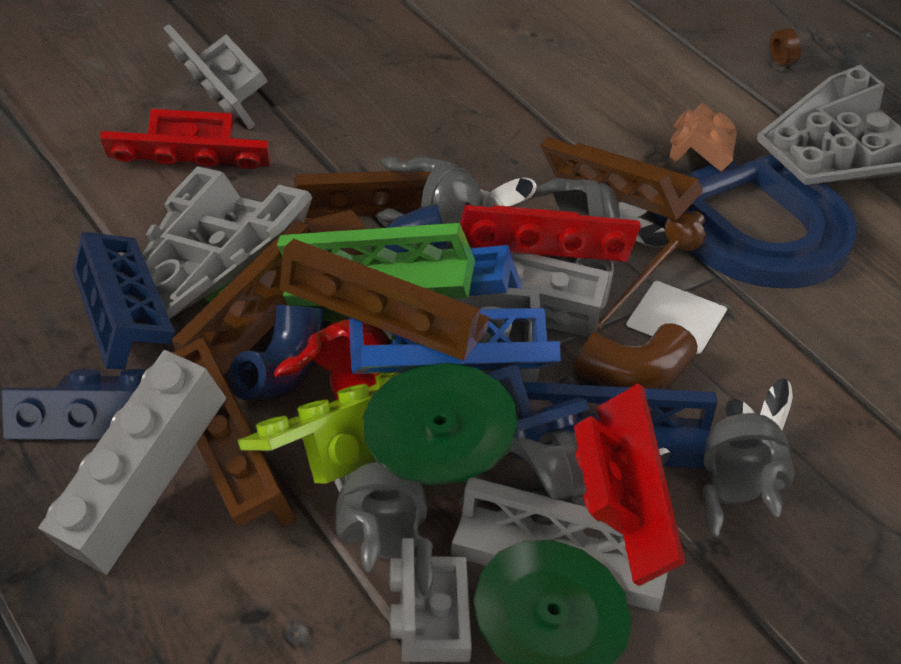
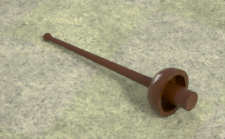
M692 211L690 214L684 212L677 220L667 219L665 235L669 242L599 320L597 331L602 329V325L675 249L693 251L704 243L706 234L702 225L705 219L701 213L697 211Z

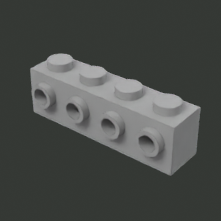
M163 350L156 362L145 371L139 386L124 407L113 416L110 427L93 451L84 457L78 472L62 495L50 505L45 519L38 527L65 553L105 575L108 574L226 400L225 395L207 369L167 350Z

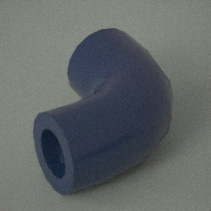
M276 305L274 332L265 352H241L230 364L228 378L232 392L243 400L264 401L285 396L301 383L308 375L314 359L294 375L276 378L274 372L285 359L299 355L307 347V341L310 336L322 330L324 309Z

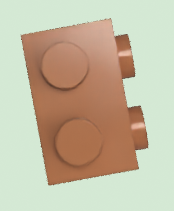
M701 103L693 112L687 109L674 124V128L677 130L670 139L672 148L669 158L677 162L692 147L722 172L733 160L737 135L734 123L723 113H714L704 103Z

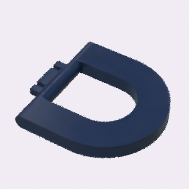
M772 154L742 165H738L732 160L722 172L715 166L710 165L692 173L691 177L699 180L703 192L685 212L690 214L692 211H697L703 215L705 222L702 226L705 230L706 238L698 249L691 252L714 270L748 284L784 289L807 287L824 282L840 272L848 262L857 234L856 221L847 203L825 183L804 185ZM752 182L794 215L804 225L807 235L796 241L786 243H772L752 238L735 228L704 200ZM649 211L650 215L665 228L668 217Z

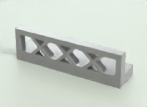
M447 241L448 249L444 250L454 249L451 241ZM511 253L522 283L521 289L539 291L540 307L545 308L546 328L587 338L593 332H597L601 307L609 280V271L536 254ZM573 312L589 316V321L570 317L567 313Z
M473 477L468 479L465 487L462 517L452 542V557H466L467 561L487 566L499 551L524 540H555L583 549L606 566L624 590L629 605L659 612L668 572L641 586L634 584L623 535L605 523L596 521L586 507ZM477 498L497 503L502 511L496 512L477 507ZM539 514L549 517L554 524L545 525L537 523L530 515ZM588 527L599 530L606 537L601 539L590 537L582 529Z

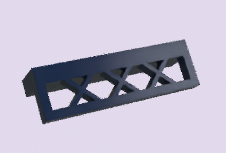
M82 232L73 274L105 368L125 370L133 341L171 344L175 331L136 239ZM115 252H121V253H125V254L119 255V254H117V253H115ZM118 271H121V272H123V273H125V274L131 276L132 278H129V277H127V276H125V275L119 273ZM129 294V295H131V296H133V297H135V298L141 300L142 302H138V301H136V300H134V299H132V298H130V297H128V296H126V295ZM140 319L148 324L134 323V321Z
M523 382L529 400H547L554 405L578 397L586 399L587 403H599L602 405L631 388ZM644 388L648 406L652 409L650 415L658 449L666 448L670 452V457L663 466L706 468L703 464L704 448L718 404L716 392ZM684 408L701 409L699 419L678 418L675 413ZM598 412L577 413V423L560 429L575 433L574 425L592 416L599 421ZM547 423L527 429L529 437L526 439L539 442L543 434L553 430H548ZM514 453V458L523 459L521 456Z

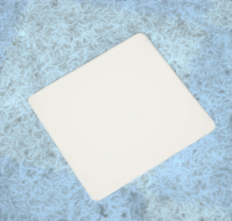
M654 281L626 325L650 336H653L658 327L665 323L680 325L690 331L695 337L698 345L696 354H701L726 313L727 308L665 283Z

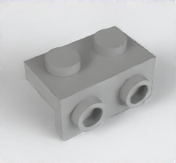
M402 538L401 558L390 559V592H400L401 604H391L390 638L401 639L402 662H470L471 633L466 557H431L434 580L430 591L424 596L420 591L415 574L417 557L414 556L413 538Z

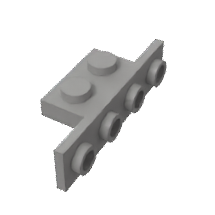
M170 24L163 29L172 40L167 46L182 64L188 60L184 63V66L197 82L203 78L205 79L201 82V85L215 102L220 98L222 99L218 103L225 113H232L234 121L239 118L249 130L255 126L254 122L240 103L268 82L261 70L227 34L200 55H197Z

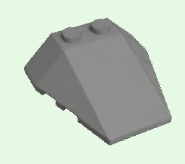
M197 166L168 197L164 204L168 212L159 227L157 224H153L147 231L146 236L150 242L142 254L169 319L233 281L296 219L304 223L312 200L310 193L305 190L278 185L263 202L250 200L239 196L223 172ZM122 272L123 275L132 278L131 276ZM129 294L126 295V296H128V297H130V298H132V299H134V300H136V301H138V302H142L141 300H139V299H137V298H135V297H133V296H131V295H129Z

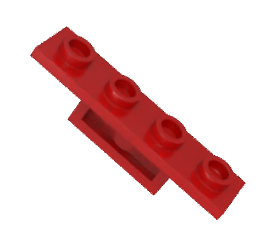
M151 109L148 134L113 131L100 132V140L106 156L121 162L146 159L154 160L160 164H174L180 161L195 162L204 167H213L217 164H232L243 169H256L259 166L270 167L271 160L268 141L232 139L234 123L232 113Z
M465 205L460 221L470 249L508 245L511 253L628 262L641 227L639 220L578 215V212L493 205V207Z
M638 383L598 406L599 421L590 416L574 425L578 445V449L575 452L576 460L583 471L586 492L584 493L585 506L596 521L605 523L623 535L632 581L637 586H641L686 562L645 390Z

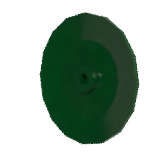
M452 363L417 366L393 376L372 395L363 415L364 441L377 463L401 479L429 485L463 482L490 470L510 450L518 428L515 403L498 380L477 368Z
M524 540L499 551L481 571L474 596L478 627L495 655L506 664H615L626 650L632 618L625 592L609 569L583 549L555 540Z

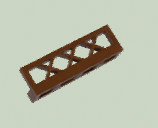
M549 137L540 145L556 178L596 180L598 183H605L615 192L618 201L677 220L703 192L697 178L581 143L572 145Z
M390 171L297 174L296 178H294V188L308 191L312 197L306 218L352 210L357 216L377 215L378 212L389 208L407 214L421 208L423 189L431 172L392 173Z
M296 219L281 235L308 233V225ZM279 237L172 339L174 351L203 337L229 383L228 372L234 358L245 351L260 352L272 340L276 305H288L283 297L284 291L279 290L283 258L277 247Z
M292 239L283 248L279 290L462 361L467 358L488 328L490 317L480 314V309L296 239Z
M202 337L173 352L175 355L206 368L226 397V400L197 441V445L238 528L270 510H273L283 527L296 521L297 518L263 451L240 449L238 440L254 433L221 367L204 338Z

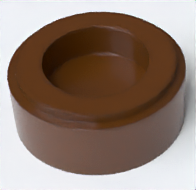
M791 28L775 31L770 38L771 55L777 64L787 66L797 63L800 59V41L797 34Z

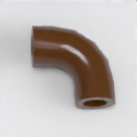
M665 323L659 326L651 339L642 346H626L597 332H593L584 344L576 360L573 372L598 386L633 387L639 383L644 388L658 389L670 385L685 371L696 355L698 345L690 331L674 323Z

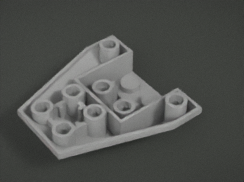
M861 65L828 77L757 136V141L804 185L901 174V126L880 110L885 84Z

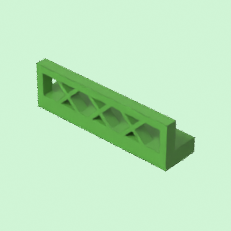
M460 223L279 236L277 247L282 256L283 248L292 239H296L453 299L468 298L475 258ZM451 241L454 249L441 250L430 245V243ZM399 245L409 251L396 253L384 246ZM340 248H354L364 253V255H350L340 250ZM287 292L283 294L289 306H320Z

